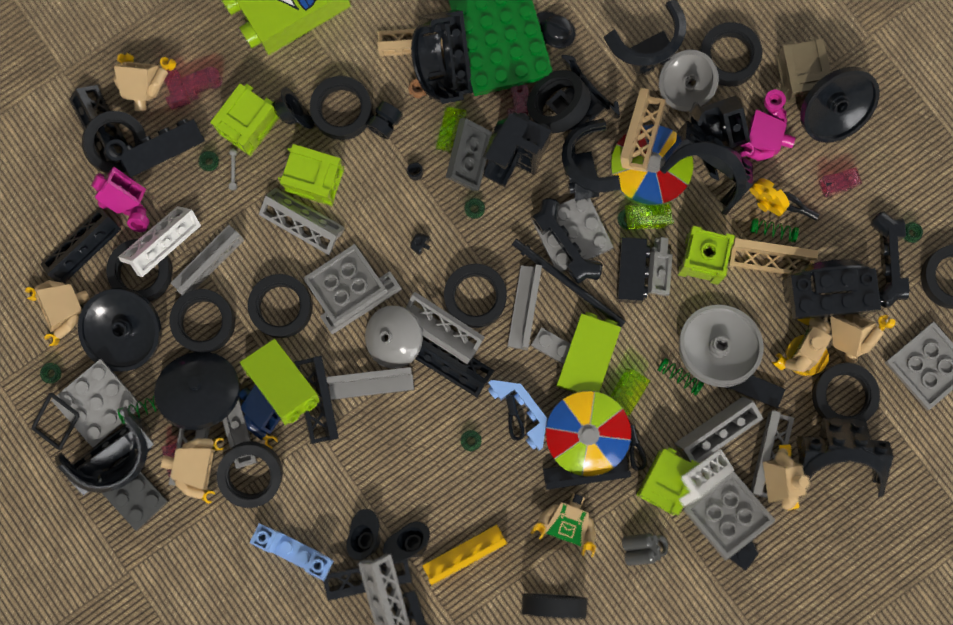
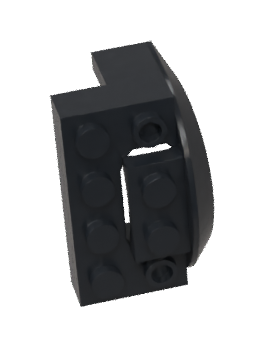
M456 9L418 16L419 23L414 30L411 41V56L420 86L429 95L430 99L442 104L464 100L463 95L473 93L470 81L471 72L463 10ZM441 38H442V43H443V51H444V58H445V66H446V69H444L443 60H442V54H441ZM443 75V77H440V78H435V79H430V78H429V77H434V76Z
M687 120L677 132L676 142L661 158L660 171L665 174L680 160L689 156H699L735 182V185L720 200L723 203L721 213L727 215L753 186L752 163L746 158H741L740 154L731 147H725L723 142L715 136L703 132L702 128L696 123L692 124Z
M839 259L812 263L795 269L782 280L785 303L791 302L793 320L873 313L881 310L876 268H870L857 260ZM812 276H813V282H814V290H815V292L812 291V285H811V277H812ZM853 291V292H848V293H837V294L820 295V294H823V293H831V292Z
M127 406L119 411L124 417L123 420L126 425L78 460L71 463L62 452L55 456L56 467L82 495L88 492L102 493L117 490L134 480L143 469L148 451L152 448L154 442L149 426L141 417H135ZM127 456V458L123 462H121L116 467L111 468L114 465L115 461H117L121 457L124 458Z

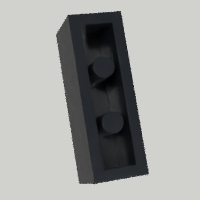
M622 237L620 241L616 302L642 304L643 299H647L648 286H644L645 278L649 276V266H646V258L650 257V245H647V239Z

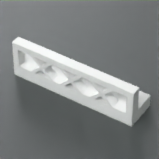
M177 206L118 256L121 262L131 264L137 276L143 277L201 225L191 209Z
M721 449L714 452L681 477L689 489V492L679 499L684 507L701 498L734 471Z

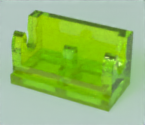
M452 107L445 109L436 150L452 153L460 118L467 117V110Z
M665 204V209L663 205L625 206L628 229L665 228L674 224L669 204Z
M626 368L610 397L620 404L629 417L651 380L632 368Z

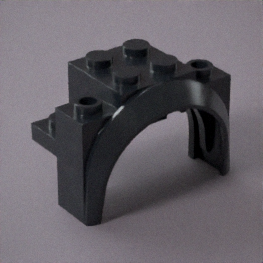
M514 112L513 114L510 113L507 117L499 119L483 155V158L489 160L483 176L506 187L516 166L535 175L539 162L550 143L552 131L549 130V126L542 122L537 124L531 121V118L524 113L517 114Z
M823 418L819 437L797 436L798 463L803 466L804 476H807L809 481L816 472L829 465L844 462L859 463L875 470L872 481L877 484L878 497L884 496L894 454L890 442L871 440L866 420Z

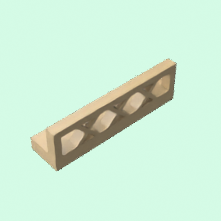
M415 29L378 31L379 56L411 54L412 40L402 39L406 35L413 36ZM391 36L396 41L383 42V37ZM441 38V52H444Z
M640 88L620 156L622 168L643 172L647 171L666 104V99L650 97L649 89ZM649 104L660 105L659 109L653 113H650L648 110ZM651 120L654 123V127L646 131L643 124ZM646 137L649 140V144L641 148L638 145V141ZM640 154L643 156V165L632 163L633 158Z
M735 238L731 247L729 266L789 275L793 270L788 269L791 267L794 270L797 269L795 264L799 261H807L809 264L814 263L818 259L819 250ZM736 251L744 252L749 258L744 263L734 262ZM759 254L765 255L769 263L765 266H760L753 258ZM779 257L785 258L790 265L785 269H780L774 261Z

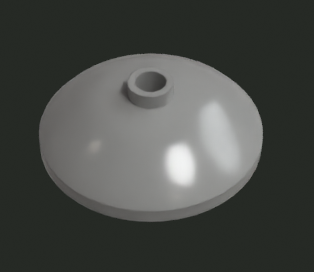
M684 50L676 53L671 57V60L665 63L660 73L659 89L662 98L666 99V103L679 111L690 112L694 102L704 107L713 98L718 87L719 75L714 61L703 52ZM696 80V84L692 87L691 82Z
M383 307L376 311L368 321L365 331L366 347L371 357L381 366L386 368L407 366L417 357L422 346L423 336L420 323L416 316L404 307ZM386 334L388 335V340H387V341L385 340V335H386Z

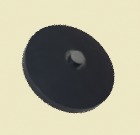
M844 67L824 76L812 87L802 104L800 119L804 130L811 138L823 143L837 142L856 133L869 121L878 105L880 90L876 79L868 71L860 67Z
M112 288L96 294L84 305L78 320V335L84 351L95 363L102 359L112 371L123 372L144 365L154 356L160 345L162 327L156 309L143 295L126 288Z
M192 352L176 358L162 370L155 384L154 398L161 415L170 424L181 429L200 430L218 424L232 412L239 399L240 382L234 367L222 356L211 352Z

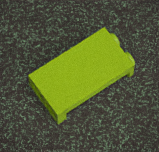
M589 312L581 313L556 387L573 393L579 391L600 392L621 327L617 326V322L605 319V321L599 320L597 315Z
M275 338L240 362L244 372L252 379L281 418L284 425L295 422L301 414L314 409L320 401L315 390Z

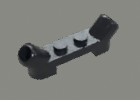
M552 198L543 199L540 211L532 215L531 218L542 235L548 231L551 232L568 256L571 263L567 265L566 269L577 284H580L587 278L593 280L600 279L603 264L599 261L583 259L579 254L581 249L577 243H572L568 238L569 232L565 226L558 224L559 202Z
M882 211L873 218L871 226L883 236L884 243L881 245V253L885 256L882 271L883 275L886 276V284L879 291L881 306L890 308L897 300H908L909 278H900L898 241L906 237V228L903 218L893 219L885 211Z

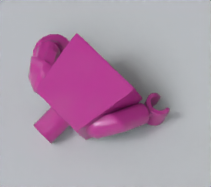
M777 89L771 90L765 96L764 105L768 110V114L759 110L754 112L748 131L750 142L740 145L744 148L743 152H740L741 157L748 156L756 161H762L777 155L781 146L793 148L795 136L784 134L787 125V111L783 108L786 97L782 91Z
M112 167L106 177L101 173L96 174L91 186L97 191L95 199L98 200L99 207L102 209L110 208L115 213H123L129 216L127 221L128 227L136 232H145L150 221L147 218L146 209L140 202L146 189L115 167Z

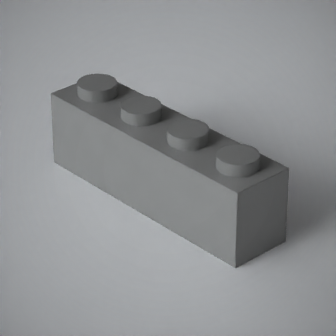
M743 396L678 440L675 445L686 461L691 462L693 459L700 463L761 421L763 417L754 401Z

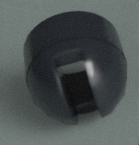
M411 163L406 170L408 177L414 181L420 180L424 174L423 168L419 163Z

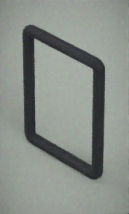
M49 393L32 425V430L56 449L61 450L79 418V413L54 393ZM51 398L75 415L60 445L36 428Z

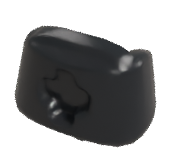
M422 233L416 234L411 241V249L418 255L423 253L424 248L429 250L430 246L427 244L430 241V236Z

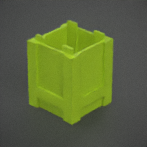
M240 83L210 123L219 135L251 156L278 121L279 117L270 99L267 97L265 100L261 99L251 92L253 88L246 83L243 86Z
M293 144L292 148H288L290 155L282 177H278L280 184L285 187V192L333 206L345 167L341 164V158Z
M693 226L685 239L686 249L683 262L679 267L678 276L696 277L718 285L726 277L728 260L735 235L718 234ZM708 246L712 247L711 251L715 252L710 257L703 253V249H707Z
M668 447V449L658 451L636 496L674 516L675 514L679 515L683 508L679 499L689 492L681 477L700 463L693 459L691 462H688L676 456V450Z

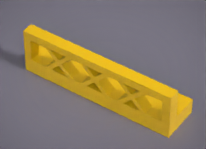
M495 525L422 565L429 578L430 584L433 585L506 545L507 542L499 527Z

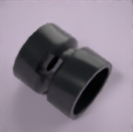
M380 101L375 109L376 115L370 117L366 127L381 138L388 140L394 131L393 125H398L403 114L393 105Z

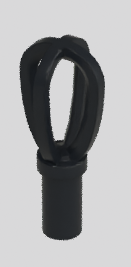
M784 192L788 200L800 207L797 208L789 205L786 209L787 211L799 212L801 215L804 214L815 221L818 219L820 213L808 208L807 205L803 204L798 197L790 192Z
M514 395L506 396L509 434L514 441H518L525 436L524 427L516 409ZM513 416L517 419L521 434L519 437L513 434Z
M630 425L631 466L636 471L644 470L647 466V459L638 440L635 425ZM635 446L637 447L641 456V467H638L635 463Z

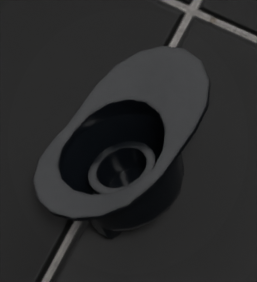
M548 11L537 13L545 44L563 49L574 42L576 36L575 27L567 18Z
M283 87L281 89V96L272 104L278 117L287 124L299 123L305 128L312 129L314 121L309 112L300 103L291 89Z
M370 509L358 511L351 522L346 549L349 556L355 560L367 558L369 555L374 554L380 546L379 519L376 513Z
M418 521L405 525L385 541L383 545L384 555L391 554L393 562H404L410 558L421 556L426 551L430 539L428 526Z

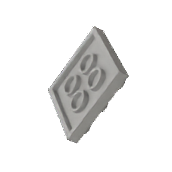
M590 198L578 201L572 199L559 205L557 222L560 226H565L569 232L568 238L570 241L577 243L581 249L579 254L583 259L590 260L614 248ZM534 224L552 265L561 272L566 271L567 265L571 263L568 256L550 231L542 235Z
M355 244L303 278L335 327L388 293Z
M931 322L885 361V364L927 411L953 390V343L935 322Z
M99 359L56 395L79 413V418L74 427L92 448L122 424L118 415V408L125 406L128 408L132 404L137 409L136 405L138 402L102 359ZM52 399L51 401L72 422L75 415ZM138 403L139 410L142 407L141 403ZM130 406V411L134 414L136 411Z
M734 471L705 495L684 509L687 516L725 561L776 521Z

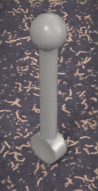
M232 148L229 151L231 155V183L228 187L231 191H235L237 189L235 183V156L237 155V150Z

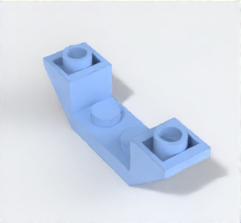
M496 380L489 381L488 385L490 388H488V391L494 399L498 397L500 400H503L515 391L514 398L521 406L524 404L529 411L526 413L533 422L537 421L539 423L526 433L528 436L526 441L533 450L537 448L540 451L543 448L547 417L522 384Z
M260 523L250 541V544L266 552L276 554L323 581L333 563V560L323 553Z

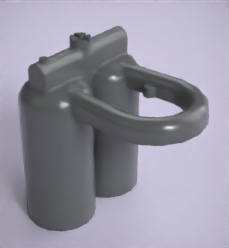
M647 533L624 536L622 539V546L626 551L625 562L628 566L653 564L661 560V557L665 556L668 552V542L663 535ZM659 540H661L663 543L662 552L659 551L661 549V546L658 545Z

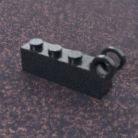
M185 118L177 122V127L172 130L166 127L158 131L159 136L153 139L147 136L139 140L140 145L134 148L131 145L126 146L121 140H111L104 147V155L111 162L120 161L126 175L131 178L205 142L195 120L188 121ZM115 144L121 148L122 154L120 157H113L109 153L110 145Z

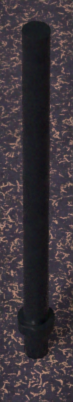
M517 238L515 239L512 246L518 249L522 256L526 255L536 264L542 265L545 271L610 320L617 322L618 326L622 327L626 320L531 250L530 245L527 244L526 246Z

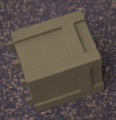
M812 37L809 38V42L794 44V41L785 42V45L781 47V52L775 57L781 91L786 97L785 105L804 101L812 87L824 76L831 73L824 38Z

